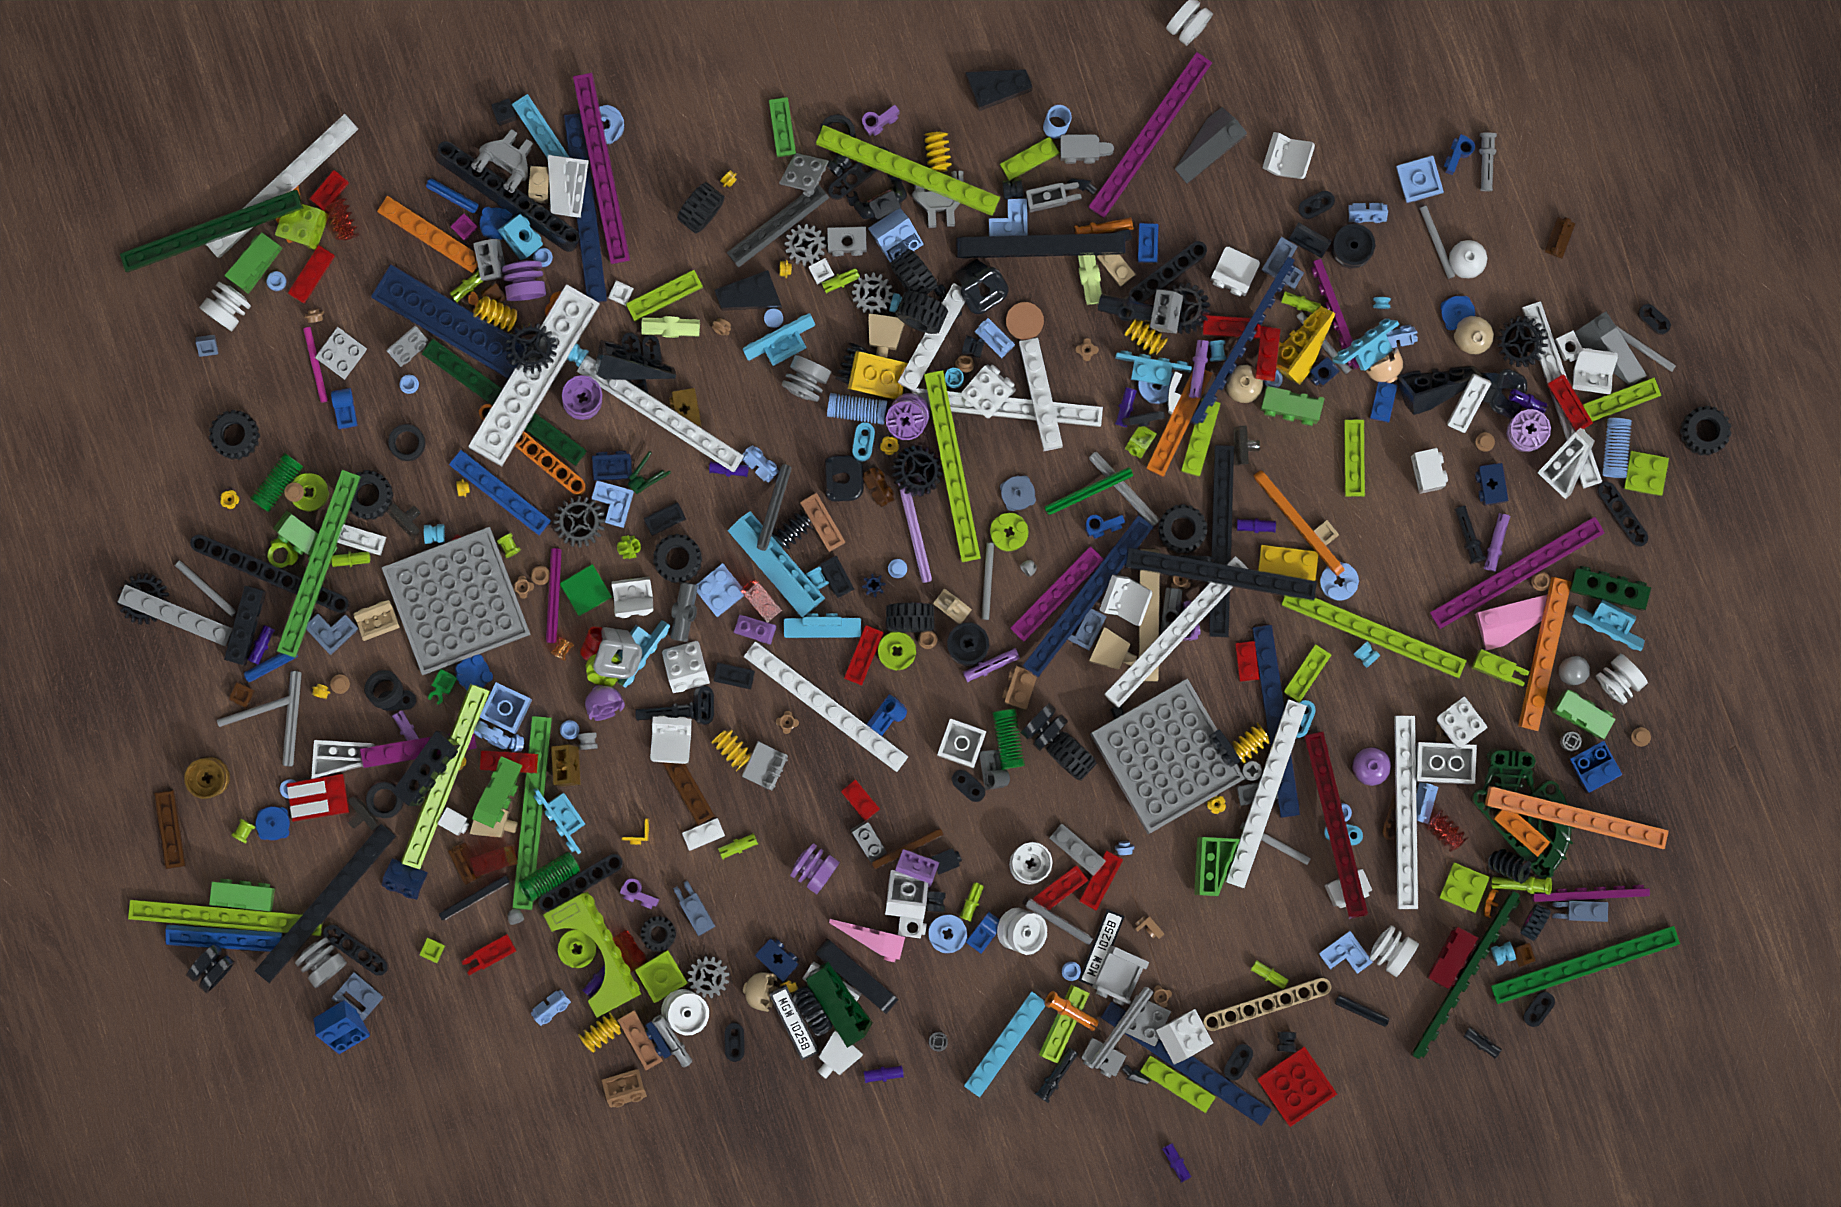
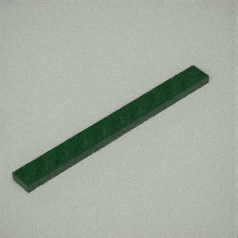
M298 190L290 191L120 254L125 272L129 273L304 209Z
M434 339L431 340L422 353L423 356L492 406L503 390ZM534 413L525 428L526 431L574 466H577L587 453V450L536 413Z
M1510 891L1459 974L1456 984L1448 992L1410 1054L1411 1056L1420 1059L1421 1057L1424 1058L1428 1053L1429 1048L1427 1046L1431 1040L1434 1042L1439 1035L1438 1028L1440 1025H1444L1450 1016L1448 1015L1451 1007L1453 1009L1456 1007L1460 1000L1458 998L1461 991L1465 992L1470 984L1468 979L1479 970L1480 966L1478 963L1481 958L1485 959L1490 951L1488 947L1491 942L1495 943L1500 935L1498 931L1501 926H1505L1509 921L1510 916L1508 914L1511 909L1515 910L1520 902L1518 899L1520 895L1518 893Z

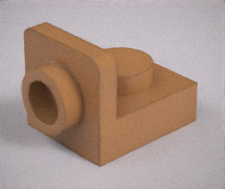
M1143 916L1135 923L1137 925L1135 928L1137 932L1147 925L1146 931L1152 938L1156 936L1160 939L1164 935L1163 931L1150 916L1147 918Z

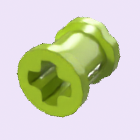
M511 533L497 541L505 552V558H509L521 551L520 547H517L513 541Z
M240 818V824L231 836L246 844V839L251 830L255 829V826Z

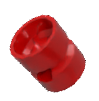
M591 627L588 630L580 650L581 656L587 661L591 656L597 655L600 643L603 641L602 627Z

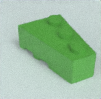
M261 232L260 235L257 234L252 239L249 248L241 254L237 262L225 274V277L249 294L283 248Z
M1267 386L1261 411H1264V415L1275 417L1277 414L1283 416L1282 419L1293 422L1294 419L1301 420L1303 425L1312 426L1317 424L1320 419L1325 398L1319 397V399L1308 397V394L1302 393L1300 395L1289 390Z
M286 510L273 528L279 533L277 537L286 544L288 541L294 544L293 549L302 555L305 552L311 557L319 534Z
M1572 690L1563 691L1552 710L1553 713L1601 740L1605 739L1616 720L1612 717L1613 714L1605 709H1598L1595 707V703L1579 697V694Z
M502 756L500 757L496 771L493 772L492 779L485 788L476 807L473 820L491 828H494L497 822L500 823L505 814L503 809H508L512 800L510 796L514 797L518 786L515 784L522 765Z
M1197 837L1194 895L1219 896L1230 862H1232L1233 854L1240 839Z
M220 879V882H212L209 905L272 911L275 888H270V884L266 883L251 886V882L248 881L232 884V880Z

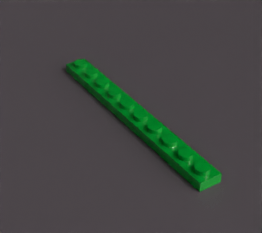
M1671 926L1492 985L1491 989L1496 1004H1500L1680 945L1675 927Z

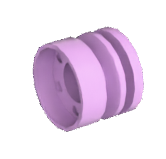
M1533 409L1521 411L1511 419L1507 426L1508 441L1513 448L1521 452L1535 451L1547 442L1551 426L1547 417L1540 411ZM1531 425L1534 432L1528 434V430L1525 428Z

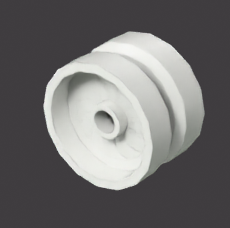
M1188 0L1166 27V30L1172 35L1179 33L1184 28L1179 36V41L1185 46L1202 32L1213 16V13L1207 8H1203L1195 14L1200 7L1198 0Z
M1012 908L1001 917L997 935L1004 947L1029 955L1040 950L1045 943L1047 925L1045 920L1038 914L1021 908Z
M679 989L671 992L664 999L661 1014L669 1027L677 1033L694 1035L706 1026L709 1018V1008L699 995L687 989Z

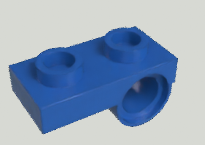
M1460 134L1458 139L1454 138L1451 149H1453L1452 156H1447L1444 164L1447 167L1445 173L1453 175L1460 157H1469L1475 149L1474 142ZM1460 145H1469L1470 151L1463 152Z
M351 388L331 391L338 429L358 426Z
M1092 515L1086 521V532L1088 537L1093 536L1095 539L1105 535L1104 531L1109 529L1112 532L1121 529L1125 520L1123 515L1103 522L1100 516ZM1092 519L1099 521L1100 527L1098 529H1092L1089 526V522Z
M889 694L866 725L882 736L893 721L899 722L906 717L907 709L900 701Z
M988 912L966 943L982 954L997 934L1000 919Z

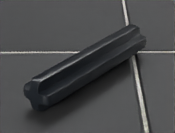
M1338 995L1335 1000L1336 1005L1383 1027H1386L1389 1023V1017L1341 995Z

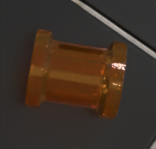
M559 636V642L554 651L550 653L565 661L569 649L574 644Z

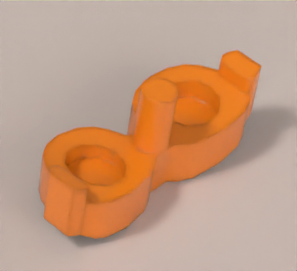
M473 291L468 297V302L471 305H475L476 308L479 298Z
M560 291L551 295L550 303L545 308L546 316H548L560 296Z
M1492 889L1487 896L1484 906L1485 917L1491 918V905L1498 907V903L1492 902L1496 892H1499L1498 890Z

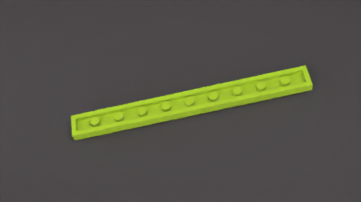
M824 125L816 141V145L993 216L1000 200L999 196Z
M943 370L927 373L924 376L961 560L966 562L981 559Z
M1285 596L1281 604L1286 608L1458 679L1467 661L1317 598L1314 601Z
M470 683L450 737L461 746L458 748L457 755L446 765L447 769L445 772L437 777L435 780L436 784L428 791L402 857V864L417 869L421 868L490 692L488 689Z
M130 900L128 919L287 933L302 915ZM322 924L312 935L321 936Z

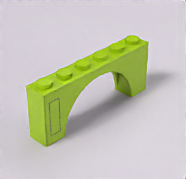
M588 892L580 894L544 914L552 932L563 928L576 929L591 937L600 948L605 962L604 981L596 995L588 1000L596 1018L641 995L639 985L633 980L629 966L625 964L620 949L613 941L612 933L606 928L603 916L598 912L595 901Z

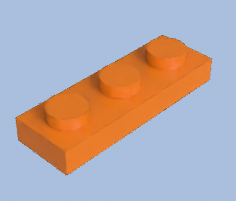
M1501 809L1493 818L1537 857L1550 843L1549 840L1517 813Z

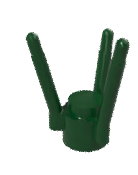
M651 451L646 454L634 473L629 476L631 481L628 482V485L637 495L647 487L671 474L670 470L667 472L661 470L647 480L642 475L637 476L652 454Z

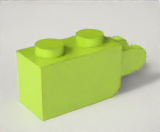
M1482 649L1478 651L1472 665L1474 670L1503 682H1511L1522 687L1525 682L1513 678V672L1516 671L1524 676L1529 674V671L1516 666V663Z

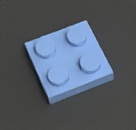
M1433 156L1396 166L1406 203L1444 192Z
M723 563L696 584L698 585L697 593L716 617H719L747 594Z

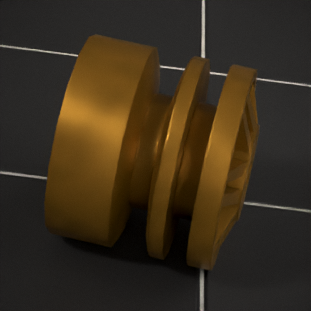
M205 757L192 762L187 767L184 775V783L187 790L193 796L200 799H208L222 794L230 782V772L227 765L214 757ZM208 774L213 776V779H210V781L205 780V776Z

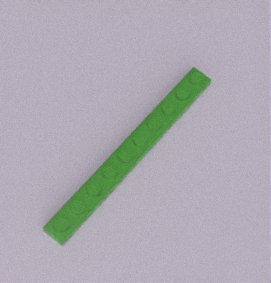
M344 470L341 471L277 651L294 658L298 654L361 476Z
M532 716L529 754H538L537 773L526 774L513 908L533 909V902H530L525 897L519 886V881L537 870L543 803L539 805L533 796L536 794L535 788L540 791L543 797L545 793L552 718Z

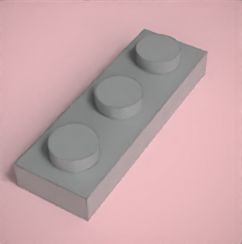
M1063 824L1050 837L1054 843L1093 876L1106 862Z

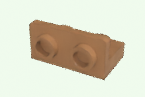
M1019 666L1011 669L1008 680H1011L1009 688L1005 687L1002 696L1005 699L1004 703L1026 710L1037 677Z
M639 1069L602 1080L606 1100L610 1107H621L625 1103L631 1101L638 1102L647 1097Z

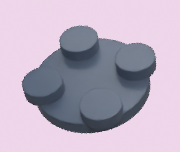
M1027 476L1012 477L1000 486L1002 499L1009 511L1022 510L1036 502L1034 486Z

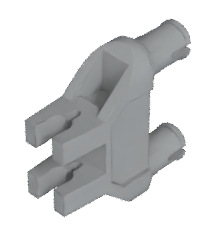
M512 129L503 140L482 145L479 149V156L471 164L474 170L478 166L477 171L482 172L488 161H492L511 173L512 175L503 185L506 190L510 187L509 192L511 193L515 191L521 181H525L528 178L526 156L531 151V146L533 145L531 141L526 139L519 150L512 146L517 136V132Z
M956 171L951 172L952 178L957 179ZM958 171L959 179H957L964 182L963 171ZM914 184L915 191L912 193V198L928 213L929 228H936L935 212H946L947 227H954V211L960 203L932 191L928 192L925 188Z

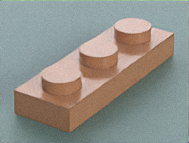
M817 493L800 502L828 552L846 543Z
M635 1010L618 1019L645 1070L663 1061L657 1054L652 1040L648 1038L645 1032L646 1029Z

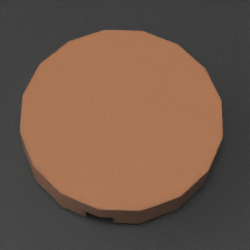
M1020 302L1014 305L1008 311L1006 317V326L1009 333L1019 340H1029L1037 337L1044 325V316L1041 310L1035 304L1029 302Z

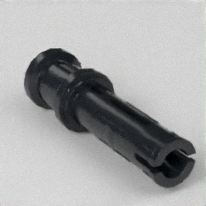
M1466 505L1454 509L1466 542L1464 548L1468 551L1469 563L1475 564L1486 560V556H1483L1480 547L1481 541L1476 538ZM1463 518L1465 519L1469 533L1467 532Z
M690 702L683 705L674 703L670 707L636 709V720H652L653 717L666 716L668 718L690 717L694 719V703Z
M1068 1047L1049 1077L1044 1078L1043 1085L1034 1094L1049 1103L1051 1095L1055 1090L1059 1089L1060 1080L1079 1054Z

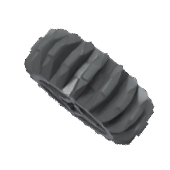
M577 496V502L574 501L573 497H570L571 504L564 500L563 504L566 507L563 509L561 506H558L562 513L554 514L560 518L553 521L554 524H560L559 527L555 528V531H562L558 535L559 538L566 536L563 541L565 544L571 540L570 546L574 547L575 542H578L579 548L582 547V542H585V545L588 547L589 539L593 543L596 542L593 538L594 535L599 538L601 537V534L597 532L598 529L601 531L605 529L599 526L605 523V519H599V517L604 516V512L597 513L601 509L600 505L594 508L595 501L592 500L588 504V497L584 498V502H581V496ZM574 507H586L580 514H573L569 511ZM590 511L595 516L594 528L587 523ZM565 516L572 520V526L568 533L564 527ZM572 516L578 519H581V517H583L584 520L582 521L588 527H585L584 525L580 524L578 526H575L576 522L575 519L572 518ZM580 529L590 532L583 537L573 536Z

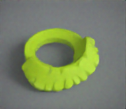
M277 538L271 541V547L268 550V560L273 566L283 568L295 564L298 560V553L293 549L294 546L289 541L286 544ZM284 547L288 551L287 559L284 563L279 564L274 561L273 552L278 548Z

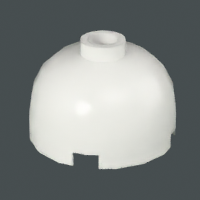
M1465 240L1453 247L1449 254V262L1454 274L1461 278H1474L1483 272L1487 264V254L1481 244L1476 241Z

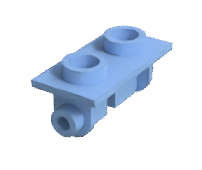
M1352 203V205H1348V222H1387V205H1383V203H1369V209H1366V203Z
M989 318L983 321L975 331L1001 358L1015 346Z
M1411 325L1401 326L1400 329L1391 330L1386 334L1392 348L1397 347L1396 340H1400V346L1412 345L1414 342H1418L1417 330L1414 326L1411 327Z
M752 445L742 454L744 455L743 461L751 469L756 465L759 467L755 473L763 481L769 483L774 478L773 476L779 473L775 463L767 460L758 447Z
M1419 782L1416 793L1417 821L1429 823L1438 790L1437 786Z
M556 990L546 998L550 1003L548 1006L542 1001L532 1009L531 1015L540 1026L550 1022L554 1015L564 1011L568 1004L571 1003L562 990Z

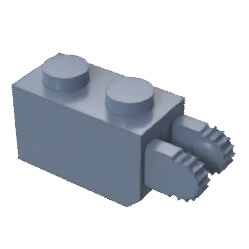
M685 881L684 886L691 896L684 899L678 887L673 889L680 900L679 903L697 935L700 936L716 927L698 894L693 891L689 882Z
M1553 902L1555 907H1567V914L1555 913L1552 914V918L1572 921L1608 922V902Z

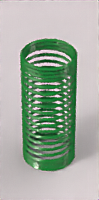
M286 453L282 454V458L276 463L278 467L274 466L273 472L269 471L270 474H267L268 477H265L267 480H263L265 483L261 482L262 485H259L260 488H257L255 491L257 494L253 493L250 497L252 501L267 512H270L272 507H274L273 504H276L275 501L280 499L278 495L282 496L281 493H284L283 490H285L286 484H290L289 482H292L291 479L294 480V477H297L296 474H299L298 471H301L303 468L301 464Z
M1016 709L992 713V718H995L993 721H996L993 723L995 725L994 728H997L995 731H999L995 734L997 735L996 738H999L996 740L998 741L997 745H1000L997 748H1001L998 750L1000 752L999 755H1002L999 757L1001 758L1000 762H1002L1000 764L1001 769L1025 766V758H1017L1024 755H1015L1023 753V751H1017L1023 748H1014L1022 746V744L1012 745L1022 741L1009 742L1021 739L1020 737L1012 738L1020 736V734L1009 735L1020 732L1012 731L1019 729V727L1009 728L1019 724L1007 725L1018 722L1017 720L1009 721L1017 719V717L1007 718L1016 716Z
M566 852L557 857V859H554V861H551V863L549 862L539 870L534 871L525 879L520 880L519 886L525 897L530 902H533L540 895L546 893V891L549 892L558 884L563 883V880L566 881L572 875L578 874L580 869L574 857L569 852Z

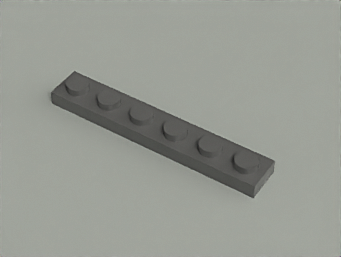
M817 185L813 195H810V197L804 194L729 250L727 252L728 256L739 268L829 199L828 195Z

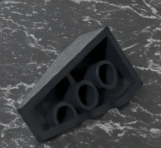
M600 340L595 364L596 375L605 380L676 378L674 367L655 359L648 361L638 352L631 354L624 351V346Z
M1474 366L1453 367L1449 371L1442 372L1438 371V369H1432L1431 373H1421L1420 370L1397 376V382L1406 407L1413 415L1437 407L1465 390L1473 373L1482 378L1483 376Z

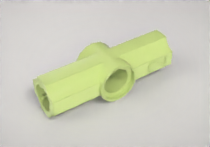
M1095 255L1078 256L1080 280L1084 286L1087 305L1097 304L1102 292L1098 265H1096Z
M665 316L663 318L642 317V334L662 335V337L677 338L679 336L699 337L700 320L680 319L679 317Z

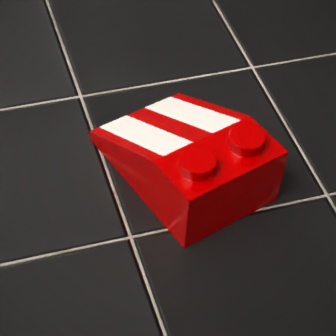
M344 774L287 784L292 822L350 813Z

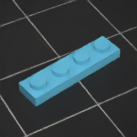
M528 94L512 104L547 159L548 155L569 157Z

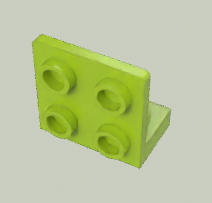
M302 204L304 209L280 218L275 232L276 236L316 250L329 214L321 209Z

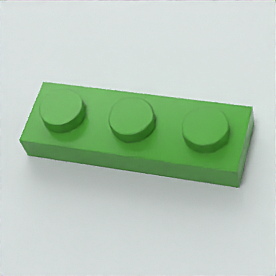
M788 97L769 100L777 157L796 155Z

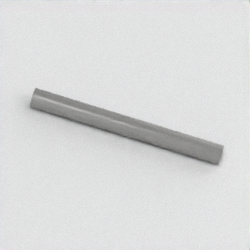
M1427 206L1421 207L1420 211L1448 279L1453 278L1455 274Z
M1303 312L1296 316L1302 324L1307 319ZM1324 339L1322 347L1333 359L1337 356V352ZM1336 363L1345 374L1352 370L1347 363Z
M1617 327L1627 343L1671 372L1674 370L1676 365Z
M994 543L986 544L982 620H989Z
M181 561L176 563L175 567L231 617L235 615L237 611Z
M287 696L218 719V726L221 727L290 704L291 699Z
M1242 822L1240 829L1243 830L1245 822ZM1263 833L1262 841L1308 865L1311 858Z

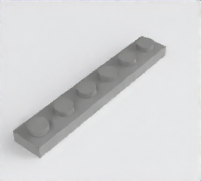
M124 585L117 601L120 604L223 646H226L232 631L230 627L128 585Z

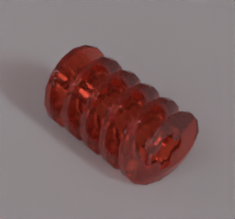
M347 198L336 200L325 208L327 212H330L328 218L333 219L330 222L331 226H336L333 228V233H338L335 236L336 240H350L360 235L359 233H353L357 226L350 225L355 220L348 219L352 212H346L350 205H343Z
M1440 810L1428 822L1427 830L1434 828L1435 830L1432 835L1440 834L1438 841L1445 839L1446 841L1443 846L1451 845L1449 852L1457 850L1469 837L1463 839L1465 832L1457 833L1459 826L1452 828L1454 821L1446 822L1448 815L1441 817L1443 810Z

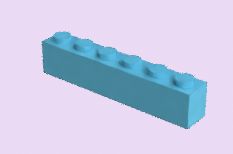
M751 511L748 512L728 532L803 618L816 608L825 597L772 536L766 551L757 548L763 525Z
M1032 991L964 1084L967 1089L978 1097L983 1094L1044 1009L1045 1001Z

